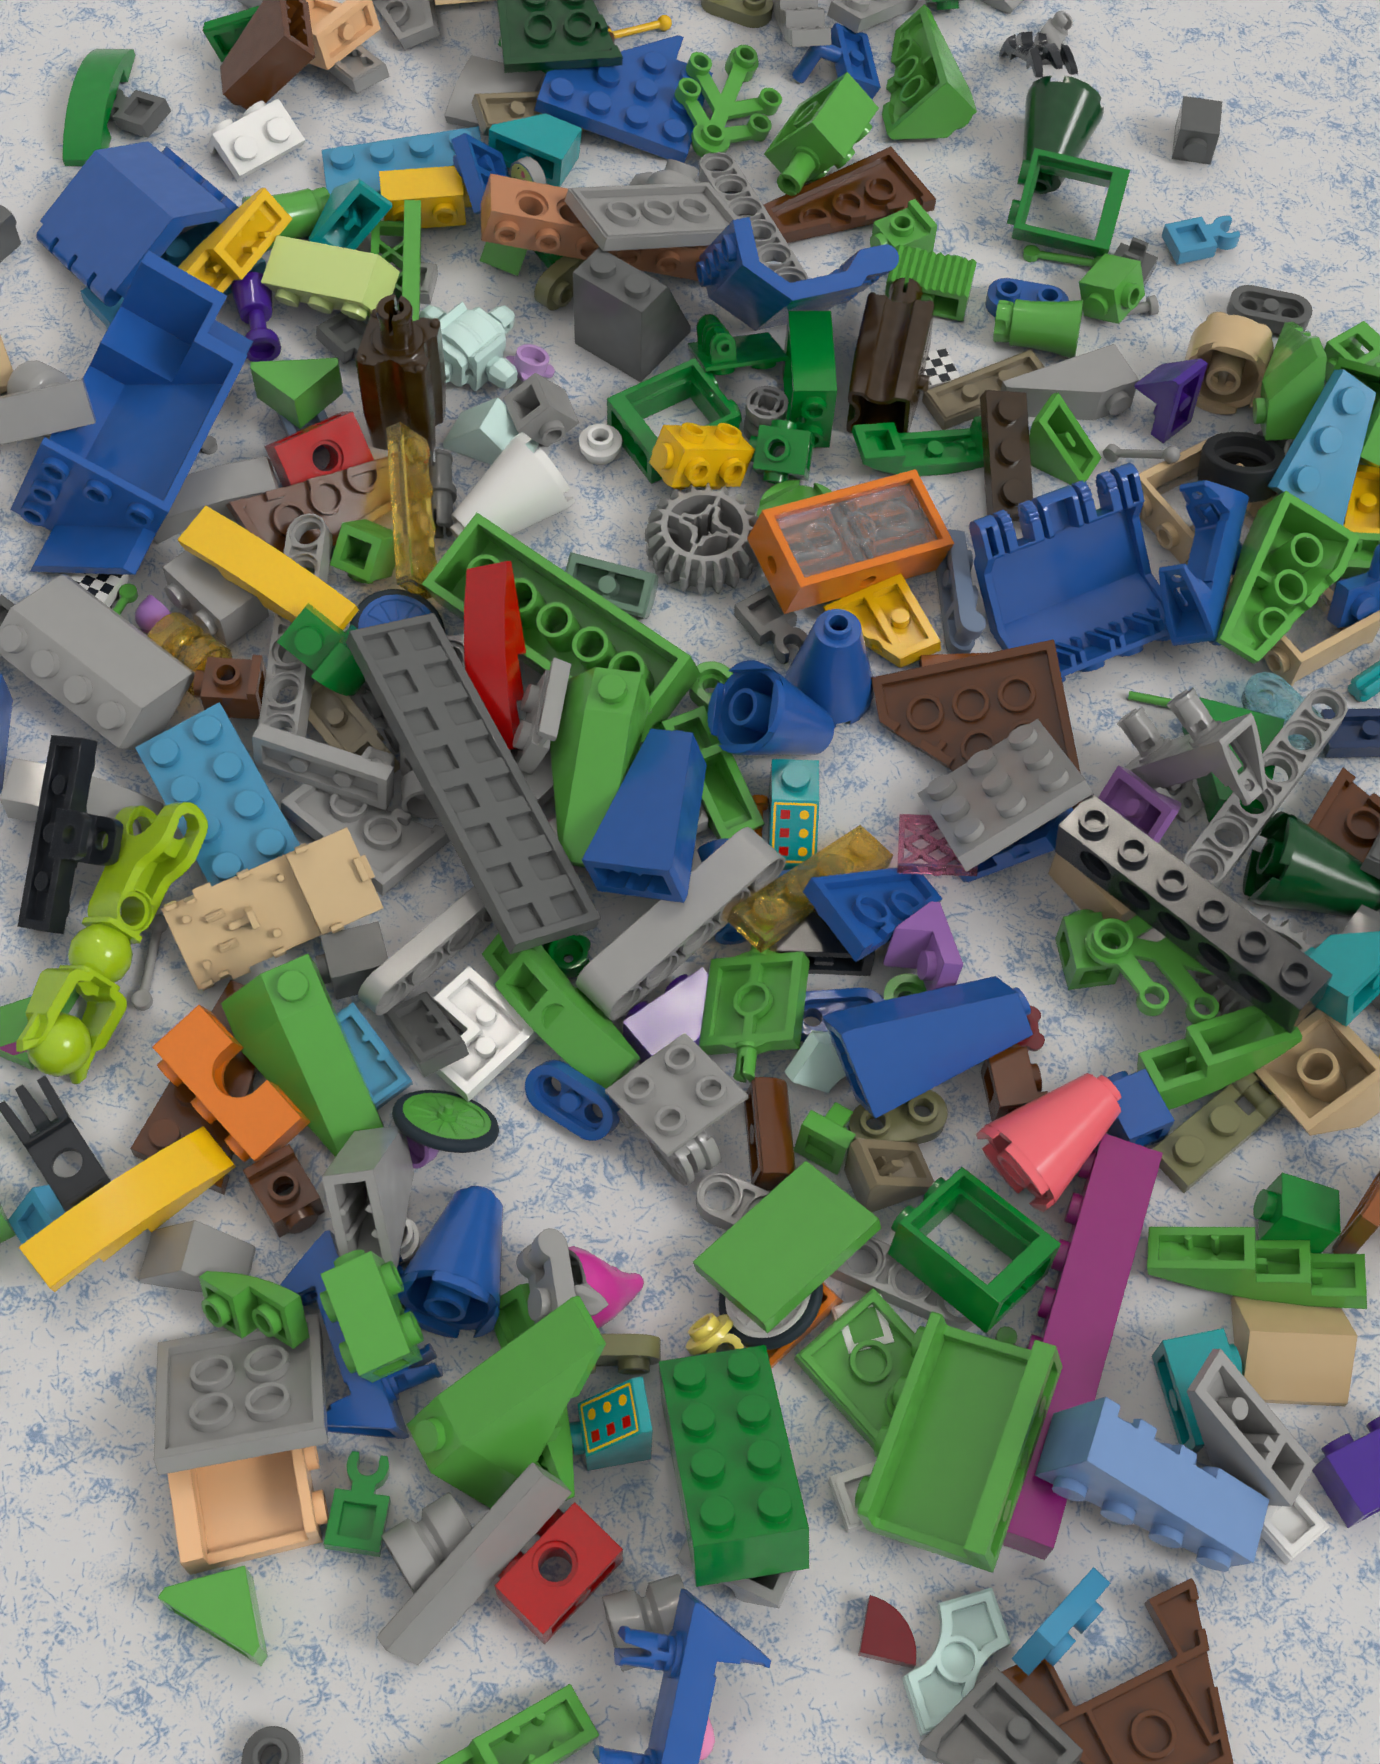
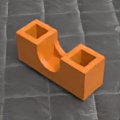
M201 1005L195 1007L152 1046L162 1058L157 1064L161 1072L175 1086L178 1087L183 1082L196 1096L190 1102L192 1106L208 1123L213 1124L216 1120L221 1123L230 1133L224 1141L244 1162L250 1158L257 1162L281 1149L311 1123L283 1090L269 1080H266L253 1093L247 1096L232 1097L224 1084V1072L230 1060L244 1047L210 1010Z

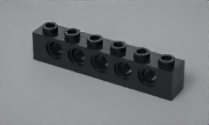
M1094 794L1084 799L1058 825L1055 852L1289 1033H1292L1322 1000L1333 974Z

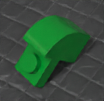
M308 603L277 643L313 670L314 673L311 676L313 679L336 693L354 696L364 682H366L346 644L349 632L357 628L351 624L344 632Z

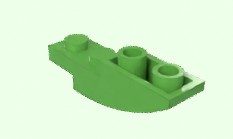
M498 933L484 950L482 956L499 977L494 985L524 1021L571 1067L607 1089L628 1074L640 1060L639 1055L612 1021L582 991L572 985L542 945L510 955Z

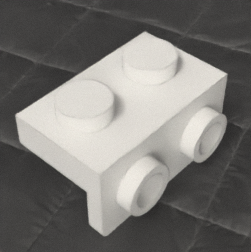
M279 98L267 105L264 101H259L244 112L245 116L235 122L231 118L226 119L211 130L212 136L207 149L211 155L216 152L219 153L237 182L301 147L305 142V138Z

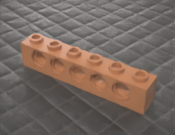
M490 173L481 201V241L586 260L599 247L566 204L565 198L568 188ZM709 245L607 252L641 271L698 281L696 263L700 261L699 256Z

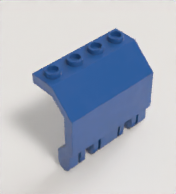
M750 217L732 220L699 256L700 261L696 263V273L700 286L707 289L708 298L757 331L787 324L788 311H828L835 305L849 302L858 293L878 281L880 277L892 271L899 262V255L893 246L887 244L860 249L842 263L839 269H835L829 275L789 283L759 261Z
M1130 462L1115 467L1110 471L1097 474L1095 482L1101 507L1097 510L1092 498L1091 489L1086 484V481L1082 480L1073 483L1072 486L1067 485L1035 497L1031 501L1027 500L1019 503L1017 511L1023 538L1017 539L1012 518H1010V514L1005 510L976 519L969 524L975 552L973 563L990 632L1002 650L1054 639L1062 682L1066 680L1065 676L1074 672L1097 670L1105 665V660L1112 657H1125L1140 653L1144 649L1143 645L1155 640H1171L1164 614L1161 588L1151 573L1139 517L1145 502L1140 476L1136 467Z

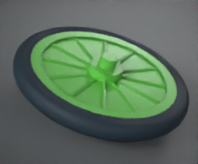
M439 1090L414 1091L400 1097L392 1109L394 1123L403 1134L419 1144L440 1151L453 1153L480 1151L491 1146L499 1134L498 1122L486 1107L472 1099L467 1102L459 1094Z

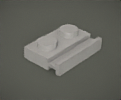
M555 657L551 661L550 670H545L536 686L533 684L527 686L520 705V710L526 712L525 720H522L518 725L512 746L518 749L516 763L519 769L530 774L534 773L548 752L550 742L555 741L558 735L571 663Z

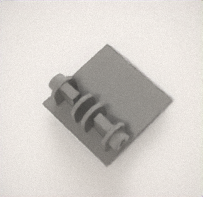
M686 1033L679 1036L605 1089V1093L620 1108L617 1114L622 1123L627 1128H631L636 1124L666 1157L672 1155L749 1098L748 1094Z

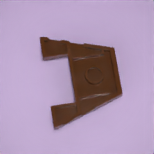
M1192 1578L1148 1599L1144 1603L1171 1653L1172 1659L1078 1706L1073 1705L1054 1666H1051L1045 1659L1041 1661L1029 1676L1017 1664L1002 1671L1014 1685L1083 1749L1082 1756L1076 1764H1234L1218 1687H1214L1207 1654L1210 1650L1205 1628L1202 1629L1197 1601L1199 1596L1197 1587Z

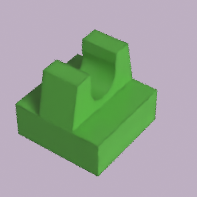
M837 1102L833 1104L825 1117L810 1110L801 1124L794 1152L838 1175L846 1163L850 1143L854 1141L856 1136L855 1133L847 1130V1127H845L852 1117L853 1111Z

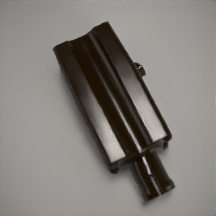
M899 278L891 283L889 298L886 295H879L874 292L869 293L867 296L854 351L848 392L849 410L846 430L849 433H852L853 425L891 422L895 423L898 433H908L919 402L920 392H926L929 388L930 375H924L931 345L934 302L931 300H921L923 295L922 287L914 279L909 278L906 293H903L905 278Z
M389 295L381 299L376 305V309L371 311L355 358L363 413L374 448L388 450L395 446H405L413 450L417 456L425 457L427 452H434L436 446L435 426L443 423L446 414V372L441 323L436 318L429 319L424 317L413 321V308L410 301L400 296L399 311L396 295Z

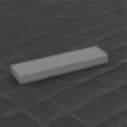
M532 1462L379 1632L377 1639L385 1650L419 1665L570 1496L572 1492L562 1480Z

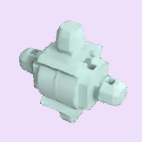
M461 302L448 313L439 307L428 305L421 311L419 319L422 317L436 318L441 323L446 383L450 381L457 387H461L466 383L470 385L474 392L488 381L504 389H509L515 384L518 372L509 360L503 358V352L506 347V334L513 328L515 323V314L511 309L503 305L495 307L487 313L480 307L467 310L464 303Z

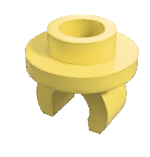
M709 1313L696 1321L688 1330L691 1338L686 1343V1349L694 1356L715 1353L718 1346L722 1343H727L731 1350L744 1348V1345L739 1337L728 1333L733 1326V1321L727 1314L716 1317L713 1313Z

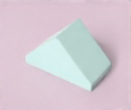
M497 397L462 411L445 438L443 448L492 465L519 432L516 430L507 406ZM531 439L525 445L534 453L539 443Z

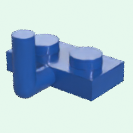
M835 23L831 28V45L810 46L792 72V76L797 82L804 83L822 58L834 62L838 78L848 72L871 99L875 97L881 88L868 35L863 32L855 33L838 23Z
M1380 544L1374 550L1367 573L1337 581L1327 620L1337 628L1355 624L1380 610Z

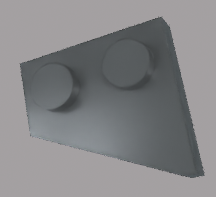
M996 1666L920 1742L918 1749L925 1758L941 1764H1076L1083 1753V1749Z

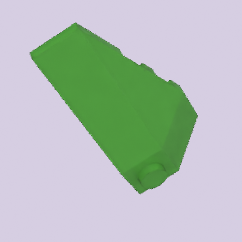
M924 4L895 31L891 62L895 65L894 76L887 80L886 89L891 93L890 101L883 105L882 111L887 135L892 140L947 138L955 130L965 127L977 112L972 93L930 9Z
M1294 322L1284 323L1262 379L1261 397L1254 398L1253 422L1254 424H1260L1265 441L1295 439L1324 388L1327 356L1318 336H1311V332L1303 331V327Z
M1284 491L1258 510L1243 543L1216 642L1252 664L1259 662L1291 629L1293 623L1319 600L1318 598L1330 585L1335 583L1345 573L1360 536L1287 491Z
M594 667L568 679L558 735L555 741L550 742L558 840L573 866L585 867L582 858L638 753L651 702L643 674L640 672Z
M309 954L259 974L221 1003L235 1039L244 1047L241 1050L243 1054L267 1080L277 1084L311 1121L307 1126L335 1157L354 1131L384 1127L319 970Z
M580 1296L571 1297L449 1386L406 1424L430 1473L491 1508L532 1462L541 1467L537 1461L547 1442L555 1441L562 1428L559 1420L571 1398L579 1396L606 1345Z

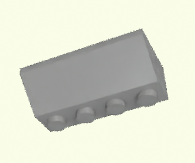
M59 575L12 606L0 626V655L119 749L136 750L135 747L163 733L194 680V671L68 575Z

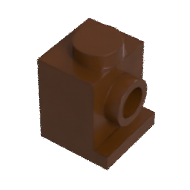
M253 655L252 660L207 657L205 670H196L193 682L195 698H201L204 710L220 702L229 718L259 720L266 678V669L262 655Z
M1016 1043L984 1060L981 1077L991 1121L1048 1093V1091L1041 1092L1042 1078L1037 1063H1030L1027 1046L1021 1047Z
M290 1144L243 1169L251 1191L279 1238L289 1232L297 1234L305 1231L317 1221L319 1215L325 1212L319 1194L299 1163ZM292 1186H294V1187H293V1190H292L291 1193H289L288 1195H285V1196H280V1195H278V1194L282 1193L283 1191H285V1190L291 1188Z

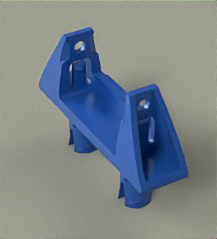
M1203 480L1181 484L1179 488L1186 501L1185 507L1195 527L1188 564L1160 567L1158 572L1166 624L1173 646L1207 641L1214 646L1221 645L1216 642V638L1224 613L1223 608L1231 575L1235 574L1243 546L1239 539L1249 501L1248 495L1235 489Z
M330 1230L324 1231L294 1266L280 1286L300 1295L303 1306L318 1303L343 1381L348 1385L351 1393L331 1403L327 1408L328 1432L406 1439L409 1437L397 1402L399 1400V1393L434 1378L442 1377V1369L435 1362L427 1364L436 1359L437 1355L430 1343L424 1345L423 1348L419 1349L423 1360L373 1383L360 1377L357 1372L353 1374L349 1372L339 1349V1343L345 1341L338 1321L335 1323L330 1321L320 1299V1293L326 1290L321 1273L334 1268L333 1262L339 1257L335 1235ZM400 1255V1257H399V1262H398V1264H400L401 1262H403V1259H402L401 1255ZM398 1265L397 1270L401 1277L404 1268Z
M681 1588L673 1629L669 1635L621 1626L618 1635L625 1643L640 1648H614L615 1665H629L663 1671L648 1748L642 1754L596 1745L592 1753L600 1764H699L716 1682L714 1674L717 1662L741 1664L743 1662L770 1668L771 1660L687 1589Z

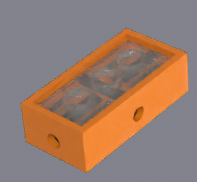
M916 469L762 510L747 538L784 614L846 597L900 573L904 579L936 571L950 548L955 544Z

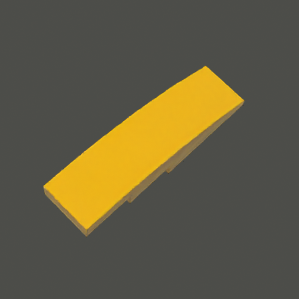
M260 188L203 240L178 268L224 293L234 280H242L275 241L276 236L280 235L292 221V218L266 188Z
M206 505L177 539L184 550L216 567L225 579L253 594L265 608L291 623L308 603L342 630L345 629L359 611L354 603L310 571L242 526Z
M203 1126L155 1153L100 1188L20 1245L19 1249L48 1287L56 1292L98 1258L105 1262L144 1230L148 1229L152 1233L236 1166Z

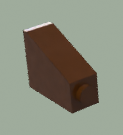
M306 0L262 1L220 66L222 93L232 104L240 105L247 110L259 101L267 103L315 58L309 5Z

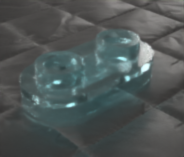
M1261 672L1250 677L1241 695L1244 709L1285 719L1284 725L1305 699L1282 677L1270 672ZM1260 699L1267 700L1269 704L1263 703ZM1312 706L1313 712L1322 718L1321 714ZM1300 734L1288 736V740L1294 748L1299 750L1312 748L1310 740Z

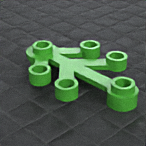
M739 45L731 50L725 62V71L729 76L722 93L719 92L709 74L712 61L706 54L694 52L688 60L686 72L692 78H682L674 95L676 100L683 104L695 126L691 134L692 147L700 157L708 153H726L731 143L747 140L764 141L772 128L771 121L765 115L771 116L776 114L781 105L782 97L778 91L773 88H764L761 90L758 98L735 101L743 82H748L753 78L759 65L757 52L751 46ZM701 92L713 112L711 119L708 118L697 100ZM751 116L747 125L725 127L727 120Z
M1138 915L1126 922L1116 918H1107L1096 922L1090 927L1085 938V947L1089 956L1103 966L1116 967L1138 994L1136 1005L1140 1012L1147 1016L1160 1015L1169 1002L1168 990L1164 985L1152 981L1138 962V960L1153 962L1187 1003L1185 1014L1192 1024L1216 1017L1219 1012L1217 999L1213 995L1204 992L1187 970L1210 975L1214 974L1166 937L1158 942L1140 939L1139 937L1153 929V927ZM1102 941H1112L1117 946V949H1110L1104 946ZM1154 994L1161 1003H1149L1145 995ZM1202 1004L1206 1006L1210 1014H1200L1196 1011L1195 1005Z

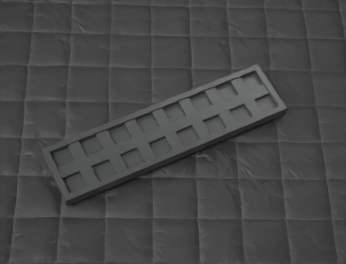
M430 613L350 631L346 644L510 955L595 929L601 920L596 907L436 615Z

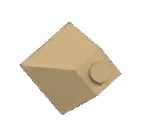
M1319 1009L1297 1026L1302 1034V1041L1254 1071L1260 1078V1081L1309 1136L1360 1127L1380 1112V1059L1348 1025L1345 1027Z

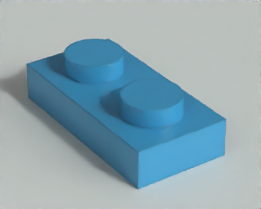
M1093 1567L1011 1659L1028 1676L1043 1659L1051 1666H1054L1076 1642L1068 1631L1074 1627L1082 1634L1104 1610L1096 1600L1111 1583Z

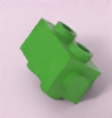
M355 1250L338 1257L333 1262L334 1268L321 1273L326 1290L320 1293V1299L332 1323L339 1322L345 1341L339 1343V1349L343 1361L351 1374L357 1372L360 1377L373 1383L423 1360L417 1344L424 1341L423 1334L413 1312L408 1311L405 1313L398 1293L404 1291V1285L392 1261L385 1263L384 1259L372 1251L365 1253L364 1250Z

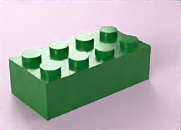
M766 1345L659 1361L661 1403L696 1587L809 1569V1525Z

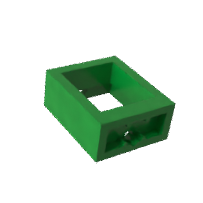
M1034 148L1031 161L1023 159L1017 184L1024 186L1021 201L1012 200L1007 224L1014 225L1012 239L1093 258L1103 256L1105 253L1108 254L1130 170ZM1039 172L1108 188L1094 240L1026 224Z
M788 311L784 351L788 355L789 360L783 361L782 365L783 391L789 402L785 419L786 421L797 423V430L811 431L815 437L814 448H829L837 397L831 311Z
M695 358L607 398V425L619 431L622 437V447L651 484L662 480L659 473L649 463L658 438L643 419L691 398L710 422L705 426H717L719 423H727L739 429L742 422V415L738 405L732 399L728 400L719 389L714 375L710 371L705 372Z
M961 1167L948 1180L942 1177L938 1178L925 1193L923 1202L916 1208L908 1205L899 1213L891 1226V1230L895 1232L887 1254L983 1332L987 1333L1048 1274L1061 1243L969 1171ZM951 1213H954L1013 1260L988 1285L927 1237Z

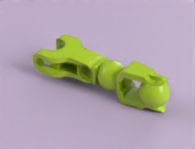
M191 802L168 804L162 808L158 815L142 805L125 807L116 815L115 819L119 820L124 827L118 861L113 865L104 867L89 901L88 917H84L82 920V924L86 928L80 930L71 940L68 952L70 965H60L59 968H47L40 973L25 1012L28 1023L16 1041V1051H27L29 1061L40 1072L54 1077L69 1074L72 1084H80L87 1077L96 1051L106 1047L126 1011L127 1001L123 994L119 992L120 986L115 984V982L121 980L130 969L133 957L131 944H140L143 938L140 936V933L146 930L153 921L169 886L195 862L207 834L208 821L206 816L197 805ZM183 815L187 821L186 834L183 838L175 839L173 836L179 819ZM137 819L141 824L142 833L134 836L133 823ZM107 834L103 841V849L107 846L108 843ZM74 988L87 1001L82 1020L61 1012Z

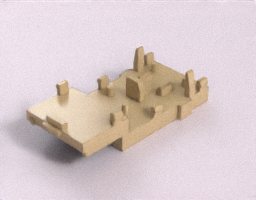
M347 827L307 845L306 843L295 847V850L250 870L246 868L237 872L236 876L214 886H211V883L208 882L192 889L193 895L177 902L174 900L164 904L161 910L198 990L202 989L204 991L215 986V982L230 976L233 980L250 973L249 967L273 956L276 959L285 955L287 950L320 935H325L331 931L334 934L343 930L345 925L384 908L371 881V878H374L375 875L366 855L360 856Z

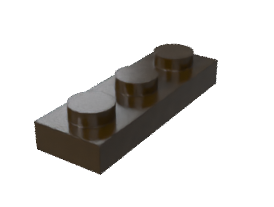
M985 390L980 396L986 512L987 515H993L995 512L1005 510L1010 514L1012 521H1019L1017 506H1019V503L1033 499L1027 394L1025 392Z

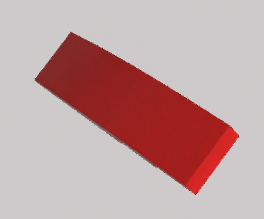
M504 561L466 570L464 663L468 676L508 749H517L512 746L514 735L520 724L517 702L522 701L524 695L518 655L525 654L526 648L512 562Z

